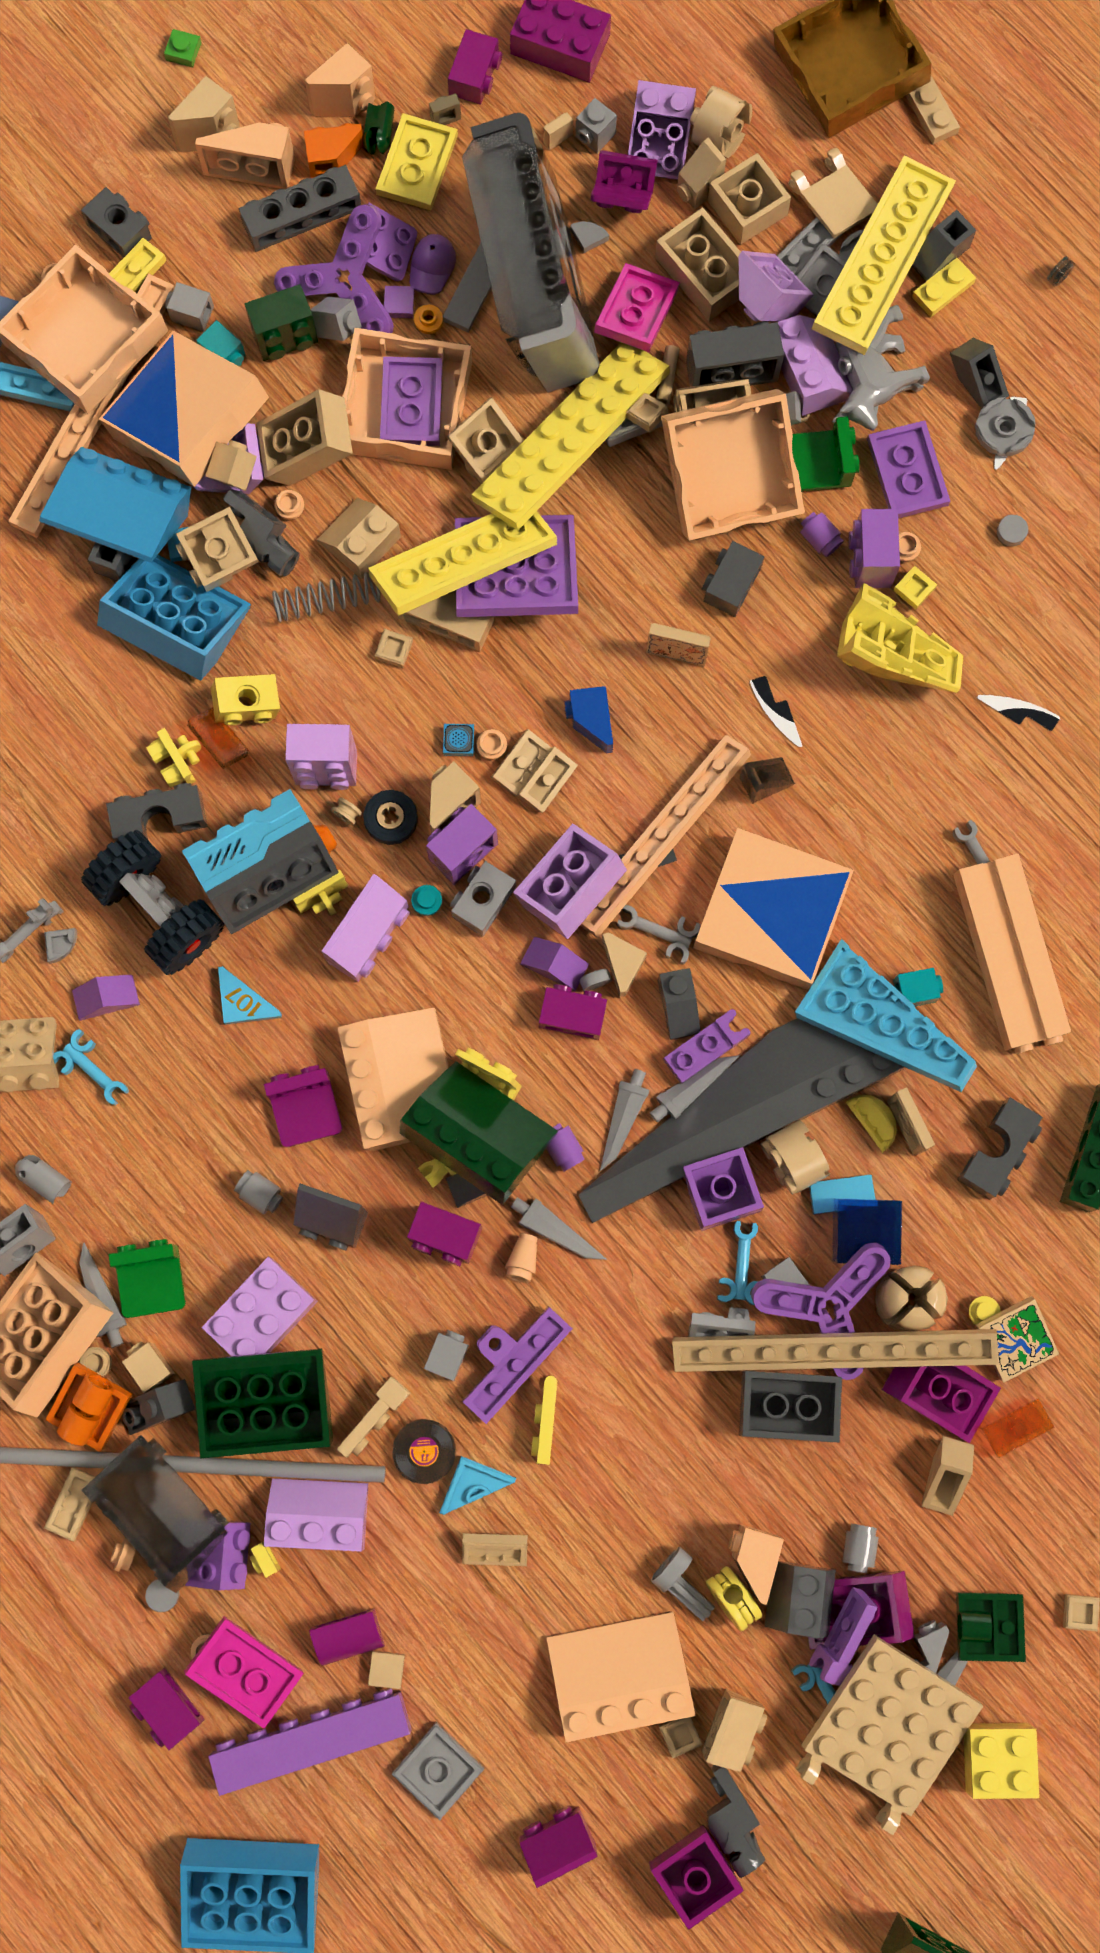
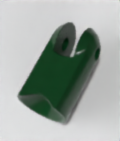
M387 101L378 106L368 103L363 146L371 155L376 151V144L382 154L388 150L390 145L395 108Z

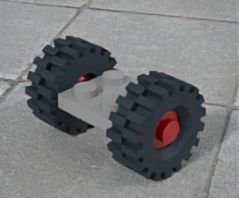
M138 830L127 832L125 837L121 835L117 838L116 842L108 844L107 848L104 851H100L97 854L98 857L88 864L90 867L83 872L84 875L81 877L82 883L103 906H111L114 902L118 903L121 901L122 897L126 898L131 894L161 927L152 934L153 937L147 941L148 945L145 946L144 950L165 975H173L176 971L179 972L186 965L189 966L193 963V960L200 957L205 949H209L212 945L211 943L217 940L218 934L224 929L223 921L204 900L198 899L197 901H192L189 906H184L175 897H169L164 891L166 886L159 878L149 875L155 871L156 865L160 863L161 854Z

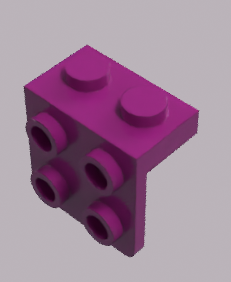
M601 150L596 183L590 200L596 202V205L602 208H613L616 205L625 207L626 211L632 213H641L642 210H648L653 195L658 160Z
M319 1065L301 1069L300 1075L289 1077L288 1073L271 1077L270 1083L264 1084L266 1096L271 1100L281 1144L284 1147H292L341 1133L342 1124L329 1073L325 1068L320 1069Z

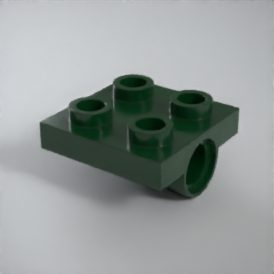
M956 1593L958 1661L1026 1662L1023 1594Z

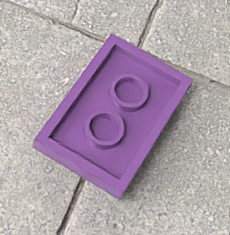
M383 356L380 439L421 445L422 440L426 441V446H440L442 358Z
M925 420L868 435V445L888 509H898V518L949 506L950 498Z

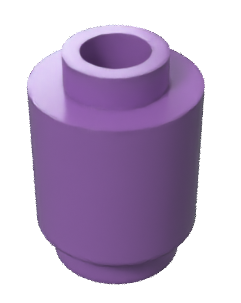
M813 512L801 523L804 528L800 533L818 554L822 553L825 557H828L844 542L840 537L841 532L823 512L818 515Z
M559 1123L553 1127L558 1133L546 1149L556 1166L560 1165L563 1172L585 1160L581 1153L584 1150L569 1125L563 1128Z

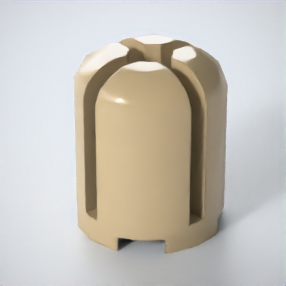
M914 1265L894 1270L883 1277L876 1287V1313L883 1323L893 1330L918 1331L928 1329L936 1324L933 1319L941 1318L946 1311L948 1296L942 1280L936 1279L931 1281L930 1278L934 1272L925 1267ZM911 1293L914 1296L915 1300L913 1301L915 1303L913 1306L908 1305L903 1309L902 1307L909 1301L908 1294Z

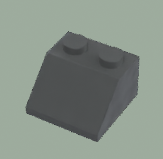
M778 1561L766 1607L765 1627L789 1634L819 1639L828 1637L836 1570Z

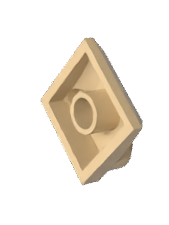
M489 398L447 436L465 462L467 472L471 476L476 477L481 484L524 441L493 398Z

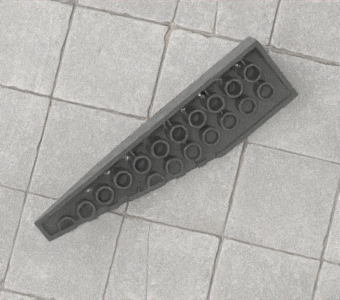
M797 1018L772 1030L727 1068L677 1119H674L672 1116L668 1118L578 1196L591 1222L594 1223L685 1178L684 1166L742 1147L746 1148L797 1120H803L906 1069V1067Z

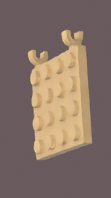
M874 1634L801 1744L807 1754L799 1762L796 1769L802 1773L801 1778L804 1781L813 1785L820 1774L821 1764L824 1762L887 1802L875 1818L882 1823L881 1828L894 1835L899 1827L901 1814L904 1812L910 1817L912 1816L983 1708V1705L971 1695Z

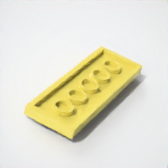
M537 511L519 530L495 515L489 514L369 567V577L399 616L557 545V536Z

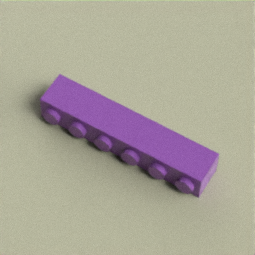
M392 1688L374 1693V1700L362 1703L360 1698L341 1704L343 1710L330 1713L329 1708L310 1714L311 1720L299 1723L296 1718L279 1724L280 1730L268 1734L265 1728L247 1734L248 1740L237 1744L235 1739L216 1744V1750L208 1757L219 1796L409 1735L412 1728L401 1691L393 1693Z

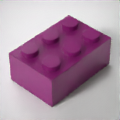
M525 0L510 33V54L590 83L610 36L611 14L573 0Z

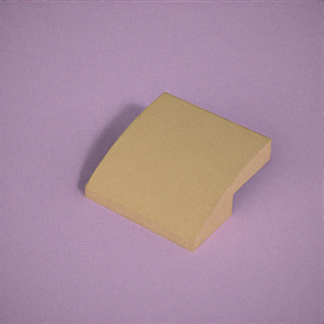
M527 729L490 778L530 807L543 813L578 764L555 746L550 747Z

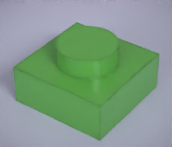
M173 29L164 52L165 59L193 68L202 43L200 36Z

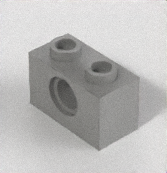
M487 861L483 863L481 868L476 866L467 879L470 883L464 893L459 891L450 904V907L453 908L451 911L452 918L484 937L516 888L515 879ZM479 891H485L490 895V899L486 903L479 904L473 900L474 895Z
M24 1204L0 1222V1274L3 1276L8 1275L36 1252L38 1253L56 1239L44 1216L27 1204Z

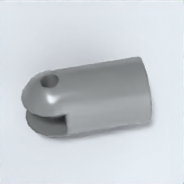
M35 1155L25 1156L15 1165L16 1177L52 1204L56 1197H63L71 1186L72 1181Z

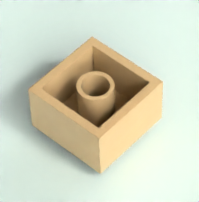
M756 153L710 182L707 201L741 245L786 217L789 211L791 196L761 156Z

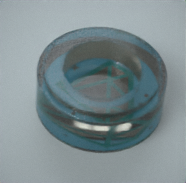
M1068 256L1064 257L1050 272L1047 280L1053 286L1060 285L1072 272L1075 263Z

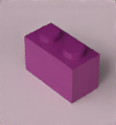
M468 29L465 30L448 76L449 95L456 93L460 99L482 104L484 95H489L492 89V73L494 69H499L502 60L498 38Z
M554 984L553 988L546 987L539 1028L595 1040L600 1039L607 999H603L601 993L587 990L584 991V994L571 992V987Z
M166 1668L159 1671L129 1697L132 1702L130 1708L134 1715L140 1721L146 1720L152 1728L150 1734L154 1741L160 1747L165 1745L168 1750L172 1749L205 1720Z

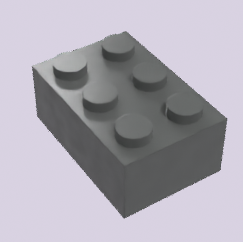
M763 321L753 326L742 328L730 326L715 332L702 330L694 335H690L686 358L690 387L741 379H749L750 386L778 382L784 358L778 322L769 323Z
M742 1371L739 1436L840 1443L842 1377Z

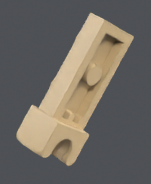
M390 1377L376 1393V1396L380 1399L337 1450L346 1458L352 1453L358 1456L369 1443L365 1437L373 1428L379 1431L390 1418L387 1414L390 1408L393 1411L397 1410L411 1392L395 1378Z

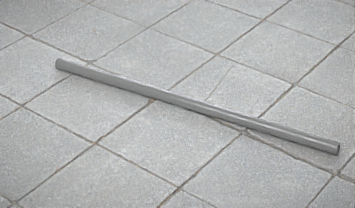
M0 1447V1463L381 1483L385 1482L386 1472L385 1466L230 1458L200 1459V1457Z

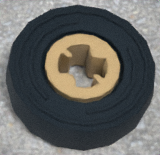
M395 790L381 791L372 796L366 804L363 813L364 826L369 835L376 841L387 845L400 844L409 839L415 831L418 822L417 808L412 799L403 792ZM390 811H395L396 818L398 819L397 822L391 821L392 824H386V819L383 816L385 812L390 814Z

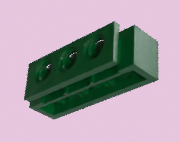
M1100 1084L1096 1086L1060 1199L1061 1203L1087 1212L1099 1210Z

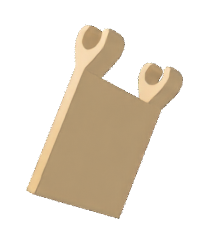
M833 148L827 152L828 158L825 159V165L833 172L832 174L809 186L804 173L801 170H796L791 173L790 177L792 179L789 180L788 186L793 192L801 196L831 236L836 238L871 217L878 204L846 165L839 149Z

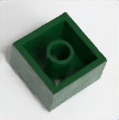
M301 284L244 303L251 330L263 361L269 359L277 360L286 353L295 350H306L313 344L318 343L313 315Z

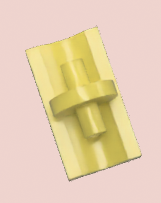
M165 728L158 731L157 734L160 738L153 741L146 748L156 764L169 756L172 757L174 763L160 771L169 787L181 784L184 781L191 784L196 782L184 759L188 758L192 765L200 761L196 755L201 749L199 741L193 740L189 742L186 736L182 735L177 739L181 746L177 749Z
M338 870V874L293 899L300 913L312 908L315 914L327 909L331 916L336 914L333 905L342 900L339 891L348 887L341 870Z

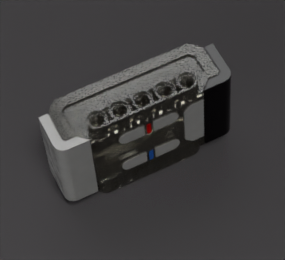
M513 113L471 127V132L474 140L469 144L462 156L500 327L502 332L511 336L505 340L522 367L527 369L530 374L538 377L547 392L581 383L585 378H589L598 372L599 360L568 220L564 214L556 175L525 114Z

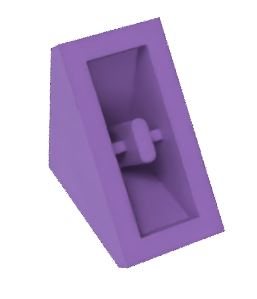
M534 937L520 965L560 985L571 987L572 991L575 992L580 983V978L583 977L589 963L562 944Z
M133 975L95 977L72 990L80 1021L140 1005Z

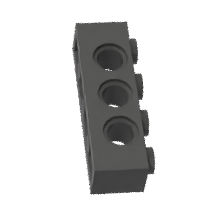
M344 165L339 168H330L324 174L312 179H303L297 185L287 189L276 190L270 196L260 200H251L243 207H240L239 212L242 224L255 252H258L351 214L354 208L361 205V200L349 170ZM326 193L331 194L329 197H321V195ZM298 204L305 205L302 208H295ZM271 215L278 216L275 219H268Z

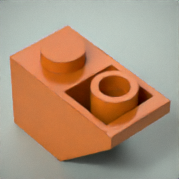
M345 123L338 127H315L312 130L304 131L311 178L324 174L330 168L347 166L363 147L361 124Z

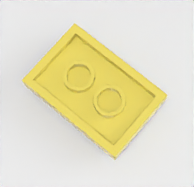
M402 113L376 186V195L431 211L454 148L458 130Z

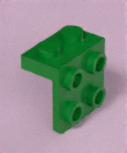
M848 416L837 417L833 430L792 434V454L799 473L801 492L851 487L855 474L859 473L860 466L858 455H853L852 445H855L856 436L854 427H849Z
M168 1239L148 1242L149 1247L137 1249L136 1244L117 1247L118 1253L109 1254L110 1267L116 1268L121 1309L124 1317L133 1318L181 1310L185 1307L186 1300L179 1248L177 1245L168 1244Z

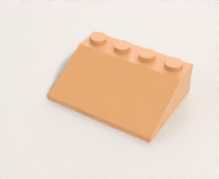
M429 1008L367 1019L338 1027L364 1149L377 1151L411 1142L400 1134V1120L418 1097L449 1068L436 1009Z
M37 1252L0 1300V1397L13 1410L34 1417L40 1415L67 1378L73 1366L78 1363L113 1314L94 1294Z
M673 1611L547 1637L565 1742L695 1716Z

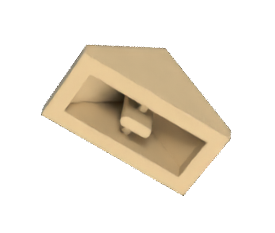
M608 932L602 935V942L619 998L626 996L646 959L647 953Z

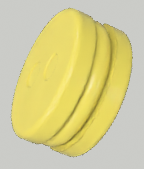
M728 1566L722 1568L715 1577H710L706 1580L709 1591L740 1632L747 1629L748 1625L753 1623V1620L757 1621L762 1617V1612L755 1600Z

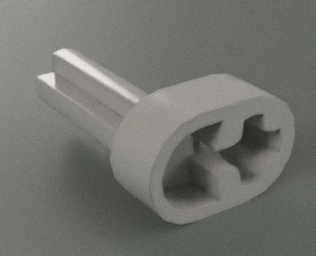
M678 1547L657 1569L651 1578V1582L663 1593L668 1590L701 1621H704L706 1617L708 1618L711 1615V1611L715 1606L681 1576L693 1558L681 1547Z

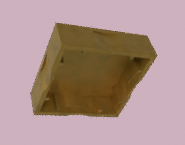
M828 0L819 6L807 9L773 29L775 50L828 138L931 81L932 63L912 30L901 20L893 0Z

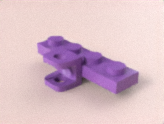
M549 1306L517 1341L500 1327L490 1326L477 1340L476 1344L479 1351L494 1366L462 1402L487 1424L573 1328ZM492 1338H498V1347L490 1348L489 1341Z

